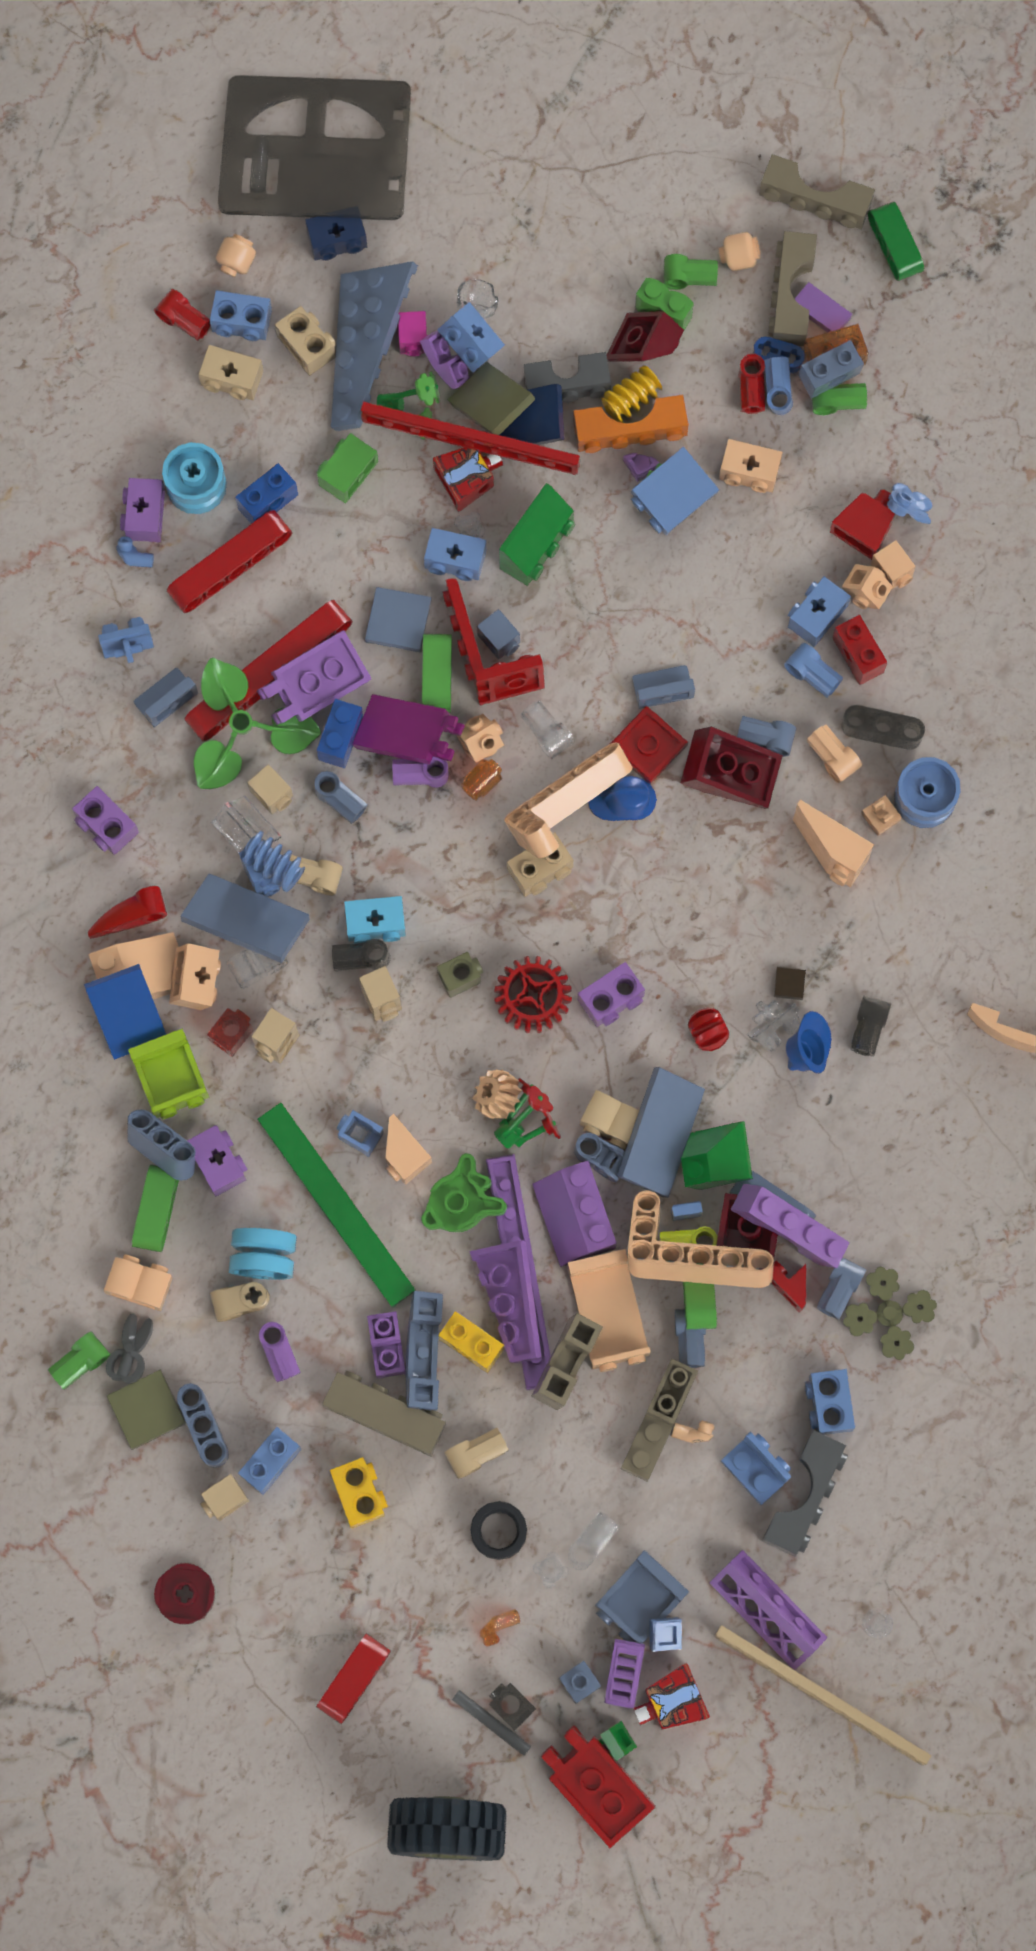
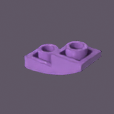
M438 331L432 332L420 340L431 365L452 390L457 389L470 378L466 364L458 354L451 355L448 342Z
M397 1312L367 1316L376 1378L406 1374Z

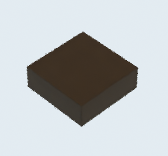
M777 967L774 997L803 1000L806 970Z

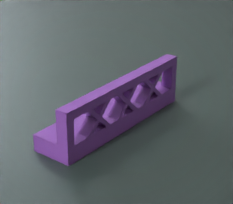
M743 1550L709 1582L793 1670H796L828 1638ZM728 1574L736 1582L737 1590L729 1589L721 1579ZM745 1598L752 1599L758 1605V1612L750 1611L746 1607ZM766 1621H774L779 1627L780 1634L771 1633L767 1628ZM788 1643L796 1644L804 1653L797 1659L788 1650Z

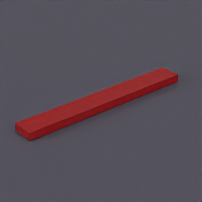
M363 402L361 407V417L364 423L577 475L579 471L580 455Z

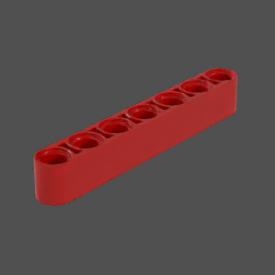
M335 600L325 603L241 670L248 680V691L244 699L234 702L238 710L246 711L261 699L257 690L275 680L271 672L338 632L349 629L353 621ZM203 700L186 715L184 720L197 736L205 742L229 725V719L233 712L229 705L222 710H214Z

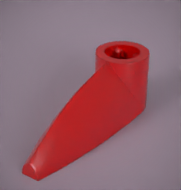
M149 886L142 888L135 893L136 895L112 907L88 930V937L93 939L165 918L167 911L160 887Z

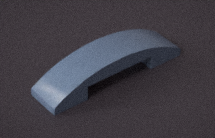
M414 1291L412 1295L406 1348L407 1408L435 1411L438 1409L439 1380H436L439 1325L442 1323L443 1294Z

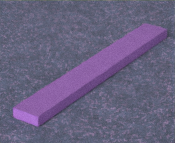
M515 1154L486 1159L488 1175L492 1182V1197L501 1198L507 1204L506 1213L496 1216L500 1243L505 1244L522 1240L526 1241L542 1356L539 1359L522 1362L526 1390H533L551 1355Z

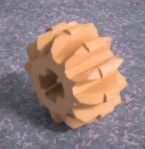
M497 1069L493 1071L488 1070L486 1076H480L479 1086L474 1087L477 1093L472 1098L476 1101L475 1109L491 1119H507L510 1112H515V1104L520 1102L518 1095L522 1090L518 1087L519 1080L509 1074V1072Z

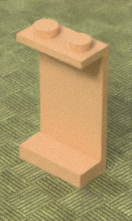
M625 1249L568 1262L567 1266L579 1314L603 1326L589 1354L592 1369L599 1368L600 1372L617 1369V1363L628 1361L629 1365L643 1363L646 1361L645 1357L650 1356L651 1353L650 1347L647 1345L628 1270V1258Z

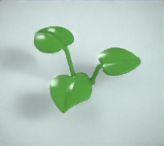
M216 658L209 659L202 674V695L208 706L214 710H222L228 705L230 706L233 713L230 716L229 724L233 732L226 748L221 742L212 740L203 743L197 749L194 756V770L199 788H220L232 782L238 776L242 767V759L238 753L230 750L236 736L249 733L252 727L273 731L271 734L272 745L284 754L299 753L320 736L321 731L311 717L299 722L295 715L278 725L275 724L272 718L273 726L253 721L248 712L238 710L234 702L244 699L247 694L248 680L245 674L232 664L222 662Z

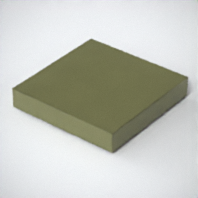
M161 1370L107 1395L132 1450L186 1424Z

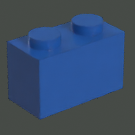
M338 699L334 700L316 750L319 761L346 768L353 749V741L363 718L362 707Z

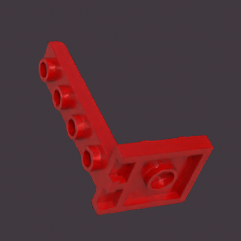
M455 578L446 579L447 590L442 591L446 608L452 607L454 614L450 615L453 632L459 631L461 639L457 640L458 649L461 656L466 655L468 664L464 665L468 681H474L479 705L545 689L544 668L540 654L535 656L524 655L516 661L508 663L498 662L484 669L458 581Z

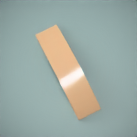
M975 1003L971 1004L967 1015L980 1029L1008 1046L1036 1053L1035 1035L997 1023L999 1011Z

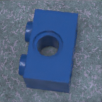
M277 463L235 497L238 510L252 524L269 511L275 510L278 512L298 496L297 484L284 468Z

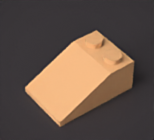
M800 799L793 817L794 823L826 873L830 875V879L840 886L846 884L851 888L869 860L874 844Z
M172 932L115 944L88 955L97 979L139 964L154 1000L171 992L176 948L179 946L175 934Z

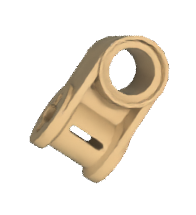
M257 1282L225 1287L210 1292L217 1322L232 1320L245 1314L260 1311L268 1305L270 1300L268 1290ZM254 1289L262 1294V1296L258 1297V1303L256 1304L248 1299V1297L252 1296V1290Z

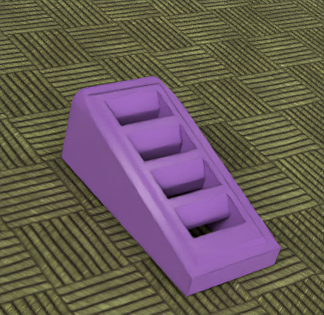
M615 1639L604 1700L606 1704L634 1708L645 1644ZM619 1653L635 1655L637 1657L636 1659L620 1657ZM617 1665L631 1667L634 1670L617 1668ZM615 1677H616V1678H622V1679L632 1680V1683H630V1682H625V1681L614 1680V1679H615Z

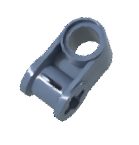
M593 1133L581 1135L577 1139L574 1148L576 1158L581 1162L589 1161L590 1167L597 1173L617 1183L619 1180L617 1175L625 1151ZM583 1142H592L596 1147V1152L591 1155L584 1154L580 1149V1145ZM617 1159L613 1167L610 1168V1165L613 1162V1160Z

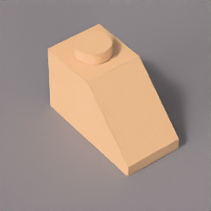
M392 1114L389 1117L386 1162L389 1166L386 1168V1171L396 1182L401 1179L406 1185L432 1163V1159L400 1120Z

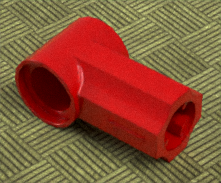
M170 289L154 309L155 314L164 323L170 326L176 325L197 341L205 337L211 326L210 318L191 306L187 298L175 289Z
M757 354L746 355L740 363L741 412L747 414H757L765 411V363L762 357ZM753 366L757 368L759 372L756 374H749L745 371V368Z

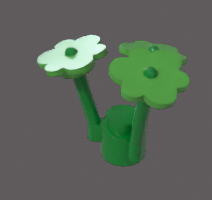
M432 371L429 372L430 376L428 377L425 373L420 374L419 379L415 381V389L399 393L379 394L377 396V405L403 411V398L417 395L427 406L433 404V398H435L437 404L440 403L435 375H433ZM425 407L424 412L419 415L432 418V411Z

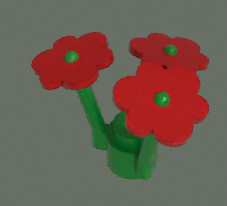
M519 1078V1082L523 1084L520 1089L524 1093L519 1099L520 1102L514 1106L515 1112H510L507 1119H503L499 1123L500 1127L494 1131L496 1138L507 1149H510L514 1144L520 1148L526 1141L545 1131L549 1135L554 1133L555 1137L560 1139L561 1135L557 1129L556 1122L553 1121L549 1114L554 1109L553 1105L549 1102V1097L533 1084L529 1085ZM528 1099L529 1106L514 1119V1116ZM534 1109L543 1112L545 1116L541 1120L543 1125L522 1136L525 1130L520 1123Z

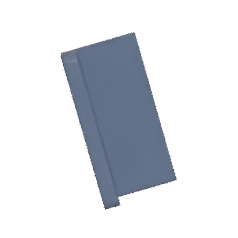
M686 665L638 674L632 677L639 709L644 708L646 705L651 707L694 698V681L690 679Z
M175 668L134 700V704L155 728L197 695L198 690L196 684L189 676L186 678L178 668Z

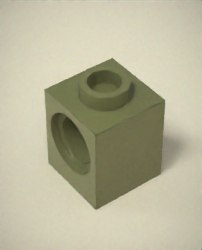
M466 952L438 965L437 973L451 998L481 984L480 974L483 973V969L476 957L471 959L469 953ZM459 968H465L469 971V975L465 979H457L453 974Z

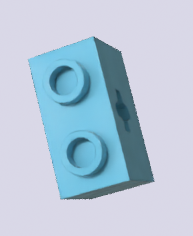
M402 896L344 901L349 942L354 941V944L357 945L369 944L373 939L394 942L400 940V937L406 936ZM374 917H378V926H373L372 924Z

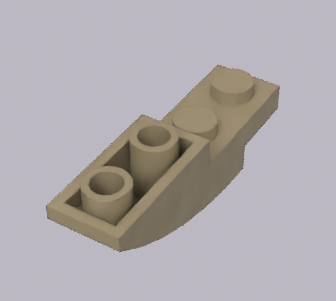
M671 1358L622 1464L621 1470L648 1482L698 1370Z

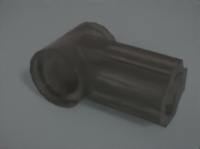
M370 939L363 943L332 945L334 971L366 968L377 970L384 966L387 967L390 963V952L386 944L380 939ZM375 949L384 951L382 957L378 960L369 958L370 953Z
M863 995L856 1019L858 1020L857 1027L851 1042V1051L863 1056L874 1057L882 1028L885 1027L891 1003Z

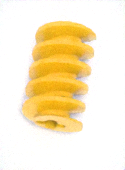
M643 365L639 368V373H631L630 379L624 378L621 381V385L616 384L613 386L612 391H606L601 401L607 413L615 421L623 423L622 413L628 418L632 417L629 408L632 407L635 411L639 412V401L647 406L649 404L647 395L656 399L658 398L656 389H663L654 372L648 366Z

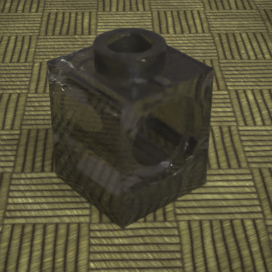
M501 1683L489 1695L493 1700L489 1705L514 1731L536 1710L511 1683L507 1686ZM507 1696H514L519 1701V1709L513 1714H508L502 1709V1701Z

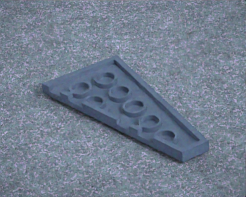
M413 261L341 274L331 428L335 431L361 428L363 422L361 417L363 402L370 403L372 397L369 394L374 379H378L381 372L379 365L383 355H387L400 318L398 312L402 300L407 298L410 290L407 286L411 275H415L418 265Z

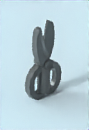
M135 1314L128 1316L122 1331L124 1349L115 1350L109 1356L106 1363V1372L112 1380H122L125 1383L131 1384L137 1382L142 1377L145 1362L139 1353L147 1345L152 1335L153 1321L150 1318L144 1321L136 1334L137 1316ZM119 1357H122L117 1374H115V1362ZM135 1358L137 1359V1368L135 1372L129 1376Z

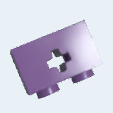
M129 478L128 488L124 487L123 504L127 505L126 514H121L120 529L125 531L126 537L131 538L132 541L161 542L165 499L163 480ZM142 507H146L143 509V513H138L141 512Z
M217 1125L187 1140L195 1148V1160L215 1197L246 1181L243 1172L248 1169L240 1155L233 1156L229 1147L234 1144L226 1130L220 1132ZM218 1153L223 1157L222 1160L224 1162L220 1166L217 1162H214V1155Z

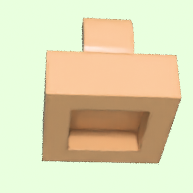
M886 795L863 809L861 813L877 836L902 819Z

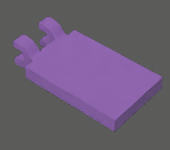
M342 630L271 672L275 680L258 689L257 692L262 700L268 699L276 693L279 694L286 707L271 715L275 724L278 725L295 715L298 721L301 722L332 704L335 699L342 698L372 678L347 634Z

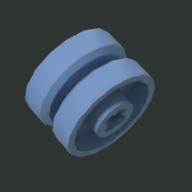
M935 757L919 758L910 762L902 770L894 791V805L898 813L908 824L919 828H933L944 823L952 815L961 793L960 779L955 769L946 761Z

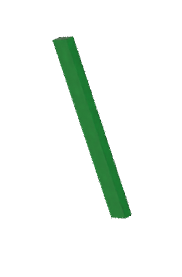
M279 1103L260 1116L257 1120L391 1308L413 1294L416 1289L284 1105Z

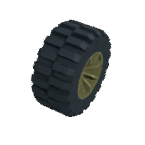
M461 1797L395 1798L389 1808L387 1847L393 1855L463 1861L500 1860L505 1854L507 1811L499 1803L464 1800Z

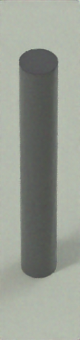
M460 1690L453 1697L452 1700L523 1756L526 1755L531 1745Z

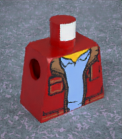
M461 448L433 458V469L458 512L494 486V477L491 471L503 466L500 456L487 454L482 457L480 451L468 448Z
M688 1663L683 1664L645 1689L649 1702L633 1708L640 1725L657 1719L661 1730L710 1718Z

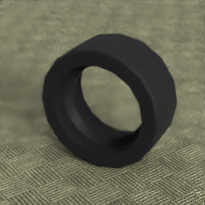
M497 1501L488 1503L477 1511L472 1519L470 1531L473 1544L480 1553L487 1558L502 1560L510 1558L520 1551L526 1541L527 1525L524 1516L518 1508L510 1503ZM491 1514H507L516 1524V1537L505 1548H493L486 1544L482 1538V1523Z

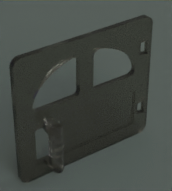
M246 75L232 77L228 82L218 192L219 210L227 215L362 218L367 220L400 219L404 214L411 107L410 85L405 81ZM299 98L305 99L308 102L306 129L303 136L253 135L245 131L249 123L258 114L271 106ZM336 99L365 110L379 122L385 135L379 139L325 136L328 102ZM394 110H403V121L393 120ZM246 158H252L250 193L242 192L244 161ZM268 159L279 160L278 184L275 194H267ZM390 180H399L398 191L389 190Z

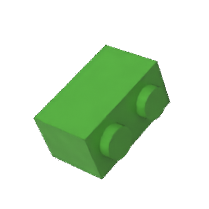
M351 433L345 440L341 439L337 443L333 456L329 461L324 460L317 470L319 486L345 504L378 463L377 451Z

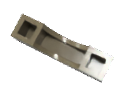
M772 154L761 181L759 195L764 196L765 199L771 202L779 201L788 204L791 208L798 211L805 210L814 213L821 219H832L841 222L847 228L862 230L873 201L875 189L849 180L843 187L835 191L821 192L814 190L801 179L797 162Z
M784 231L783 241H777L776 257L781 258L780 266H775L773 283H778V290L772 291L770 308H776L775 317L770 316L768 333H772L775 339L805 347L810 310L801 306L794 299L790 286L799 276L813 271L817 234Z

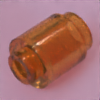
M482 759L463 777L464 781L460 785L473 800L476 801L480 797L484 798L503 779L500 774L502 769L494 760L490 759L487 761Z

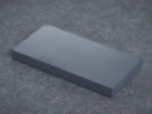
M210 873L180 915L181 921L280 963L283 962L310 920L309 914Z
M654 1067L617 1177L646 1190L653 1191L663 1198H669L683 1151L705 1091L704 1088L660 1067Z

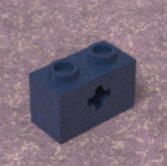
M358 207L305 219L307 235L315 261L320 259L324 261L331 260L336 255L344 253L356 254L367 248V237Z

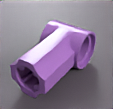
M433 757L430 764L406 759H393V785H429L438 788L443 786L448 780L449 773L446 760ZM432 767H440L443 770L439 776H432L428 771Z
M276 1322L264 1324L259 1331V1339L276 1382L278 1383L300 1374V1369L282 1325ZM272 1328L279 1330L281 1333L279 1342L276 1344L267 1343L264 1340V1334L267 1330Z

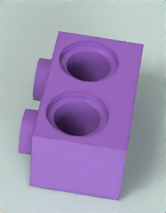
M98 786L72 808L76 816L74 822L84 832L89 829L96 836L93 841L104 852L108 849L113 855L117 854L139 833L136 824ZM92 808L101 809L100 814L94 818L87 816L88 811ZM117 827L121 829L116 837L106 836L110 828Z
M624 962L580 991L577 1000L596 1027L602 1024L608 1026L620 1017L618 1013L626 1008L632 1010L643 1002L642 997L645 995V988L628 964ZM626 983L632 987L633 991L628 995H623L617 991V987L620 984ZM598 999H603L608 1002L609 1007L606 1010L599 1011L594 1008L593 1003Z

